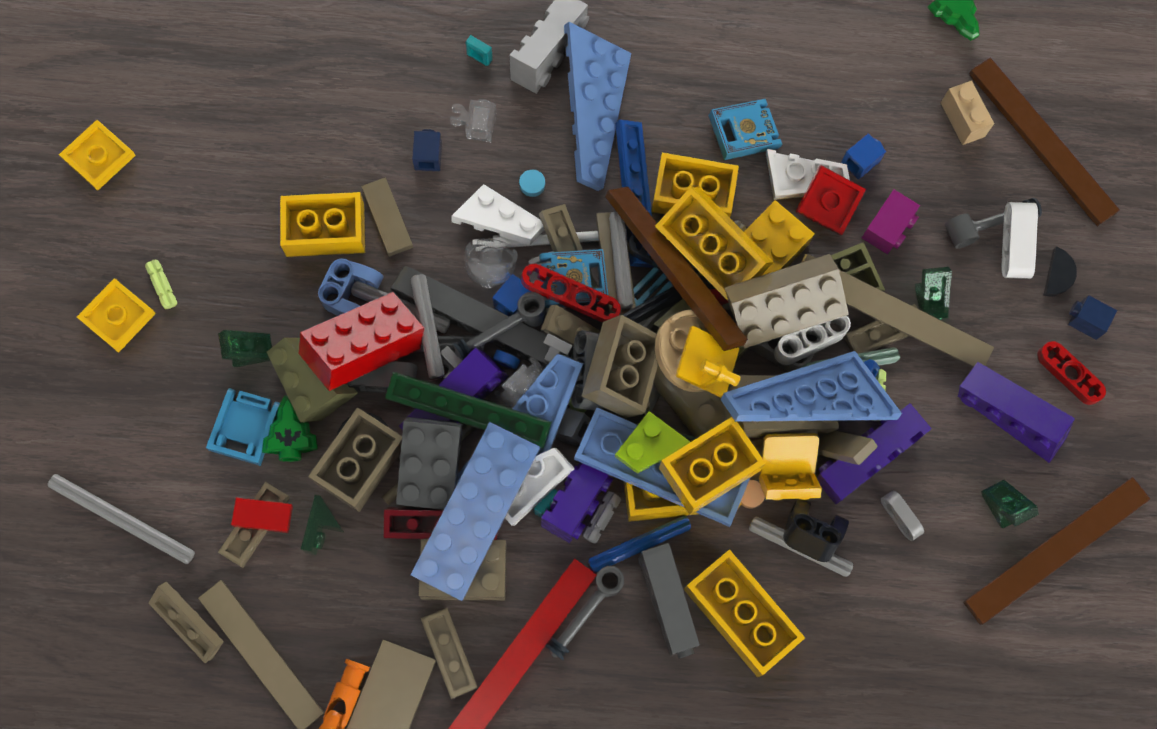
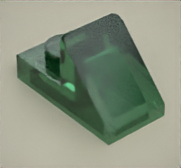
M948 266L922 269V283L915 284L919 310L937 319L948 318L952 270Z
M223 330L218 333L222 359L232 360L233 367L271 361L267 354V351L272 348L270 334Z
M1005 480L981 491L985 502L1001 528H1006L1011 524L1016 527L1039 515L1038 506Z
M320 495L314 496L301 545V550L311 555H316L317 550L323 547L325 541L323 529L344 533L339 522Z

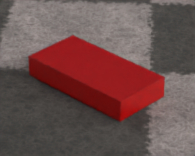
M236 497L231 525L233 527L289 533L293 505Z

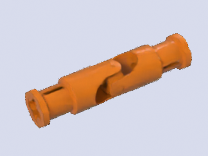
M349 659L345 660L346 668L340 682H336L323 717V724L319 729H344L361 692L359 689L365 672H369L370 667ZM343 700L345 702V714L333 710L339 701Z

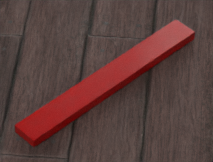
M574 558L448 729L486 728L544 649L545 645L550 641L594 581L597 574Z

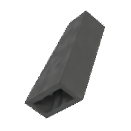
M669 543L642 551L638 562L670 656L677 654L678 659L695 654L693 648L698 647L700 644Z

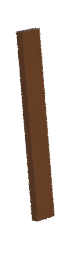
M991 57L970 71L969 75L1097 227L1120 211Z
M629 187L608 190L605 198L722 350L727 351L744 346L748 340L678 249L655 227L656 221Z
M1133 477L1128 479L963 603L977 622L983 625L1150 500L1149 496Z

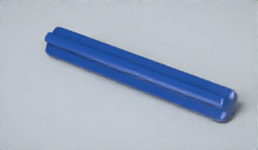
M683 515L591 557L589 565L594 573L599 572L606 566H612L690 530L691 523L688 517Z

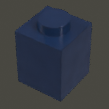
M431 129L414 131L412 158L414 169L440 171L442 152L440 132Z
M1088 295L1081 302L1076 301L1069 312L1072 317L1068 325L1097 340L1107 332L1117 310Z

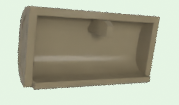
M658 365L653 385L694 437H700L725 421L723 403L720 397L708 391L689 392L675 386L665 377Z

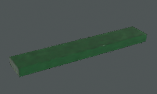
M398 372L392 373L385 399L482 430H486L489 422L542 449L545 446L552 421Z

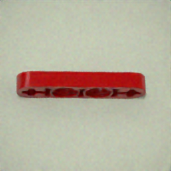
M529 264L522 272L521 282L526 289L593 319L605 322L620 314V303L615 298L538 264ZM533 271L537 272V278L545 281L546 276L550 277L546 289L541 288L544 282L535 280L534 283H531L529 281L530 277L526 274L531 275ZM562 282L566 288L565 293L562 295L553 293L551 290L552 283ZM578 293L588 294L590 304L587 306L578 304L576 301ZM597 298L600 300L597 305L606 307L609 304L612 306L611 310L615 313H610L609 316L604 315L605 310L597 306L595 311L591 310Z

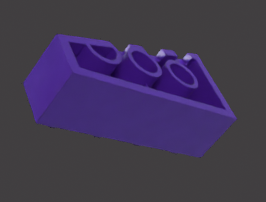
M474 348L439 386L479 399H485L509 375L488 354ZM417 408L408 416L454 421ZM404 421L399 425L402 430Z
M979 362L976 363L959 388L958 397L965 405L980 412L1048 463L1051 462L1067 439L1075 420L1072 416Z
M911 403L900 410L902 414L898 420H881L880 423L882 425L878 429L870 428L861 435L862 437L873 439L878 447L860 465L840 460L834 463L830 459L818 469L821 473L817 477L819 484L835 505L932 429Z
M581 462L578 466H574L575 469L568 475L564 483L566 485L565 488L559 490L553 498L550 506L551 511L546 510L541 517L542 528L569 544L573 537L577 540L579 539L586 527L582 523L587 514L590 516L594 514L600 503L596 500L601 490L606 493L614 479L609 474Z

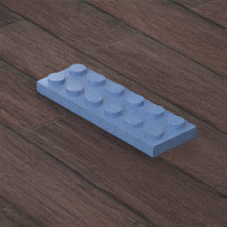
M596 408L574 460L684 507L659 470L660 463H656L637 474L615 458L616 452L638 425L600 408ZM750 478L704 506L696 513L730 527Z
M489 422L411 576L463 601L540 450L539 446Z

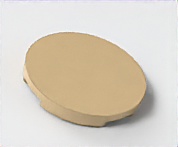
M684 310L668 318L659 328L655 339V355L661 371L671 383L689 392H703L706 390L675 376L690 327L695 326L709 333L692 310Z

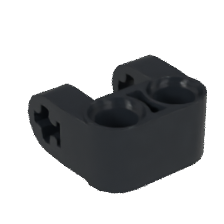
M796 499L786 522L783 534L784 542L790 548L817 561H830L846 534L849 520L835 515L829 525L808 515L811 502Z

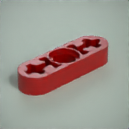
M1050 341L1039 349L1037 354L1039 362L1081 402L1087 405H1094L1105 397L1106 388L1104 384L1060 343ZM1051 350L1056 353L1052 359L1047 356ZM1064 359L1066 362L1058 368L1057 365ZM1066 367L1076 369L1078 373L1077 379L1072 380L1066 376ZM1085 379L1086 381L1079 387L1077 384ZM1091 387L1096 390L1093 396L1087 394Z

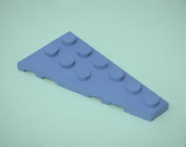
M568 22L564 25V33L568 36V46L566 47V56L570 60L568 82L571 112H574L575 124L572 125L573 135H576L577 150L574 151L576 180L578 183L599 191L604 188L616 130L615 123L619 116L631 53Z
M855 351L725 392L720 399L735 422L898 420L902 414Z
M557 354L537 377L536 381L512 408L552 421L543 449L540 448L537 455L551 449L584 366L583 363L561 354ZM468 460V462L463 466L462 470L458 473L457 484L470 460Z

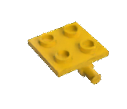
M691 326L675 376L721 398L727 392L729 384L735 387L740 382V375L733 373L739 348L723 351L711 334Z

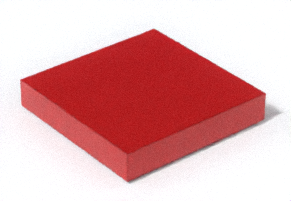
M820 165L795 212L841 236L866 189Z

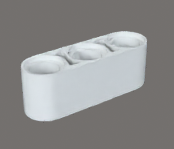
M1008 202L1006 204L1001 266L1004 278L1031 279L1034 275L1038 223L1036 203Z
M844 316L783 336L774 349L775 359L782 365H790L839 342L850 328V319L848 316ZM836 323L840 326L841 331L836 332L832 330L830 324ZM806 335H814L817 338L818 342L811 343L810 341H808ZM789 345L793 348L794 354L785 353L782 346Z

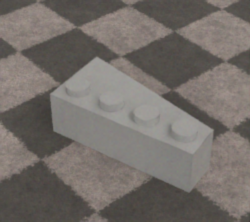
M554 0L545 12V20L539 19L534 25L531 37L526 35L520 43L522 46L519 52L514 49L510 54L511 80L536 94L541 86L545 87L550 80V73L553 68L560 66L564 58L563 53L568 46V36L564 33V25L571 22L584 29L589 21V16H587L588 5L580 0Z

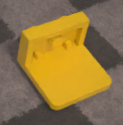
M768 434L764 437L762 458L766 464L760 471L759 483L766 499L779 501L782 499L807 500L810 498H821L822 488L815 475L819 446L817 434Z

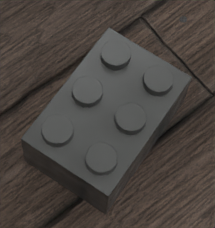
M407 417L404 420L396 505L445 509L457 486L463 423Z

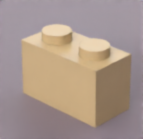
M972 81L950 88L941 101V105L962 145L985 137L994 125Z

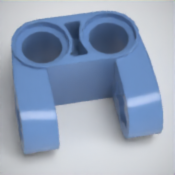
M337 259L330 265L319 288L318 296L325 310L339 316L360 306L348 301L351 289L356 281L378 289L384 276L365 265L347 259ZM349 271L348 276L345 278L337 277L339 272ZM333 293L338 294L336 300H326L328 295Z

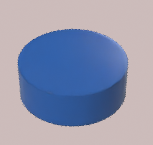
M496 350L492 358L497 364L512 370H517L521 361L517 357L500 350Z

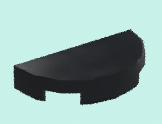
M1057 246L1053 249L1043 296L1055 297L1066 292L1073 286L1077 277V267L1073 258L1065 250Z

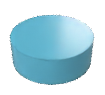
M527 170L521 175L519 183L523 194L529 197H536L544 191L545 178L541 172Z

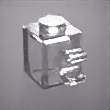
M486 99L470 100L468 112L461 104L452 105L453 112L460 113L461 115L459 117L450 116V124L454 126L465 125L467 139L492 142L497 116L496 103H491Z

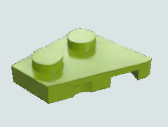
M649 411L616 452L615 458L638 474L656 463H661V460L689 444L690 441Z

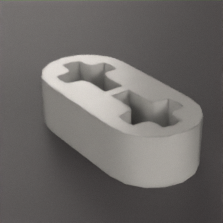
M892 490L881 498L883 507L908 540L914 541L924 534L922 524L900 494Z

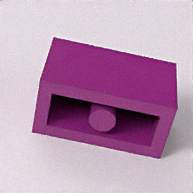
M893 189L865 231L862 239L888 255L893 247L898 249L906 238L902 234L907 227L911 230L919 218L915 213L920 205Z

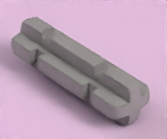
M609 491L606 493L602 500L604 504L599 505L590 521L592 525L590 527L587 526L583 533V537L591 543H597L601 536L600 531H604L614 514L613 508L617 509L621 502V498L613 492Z

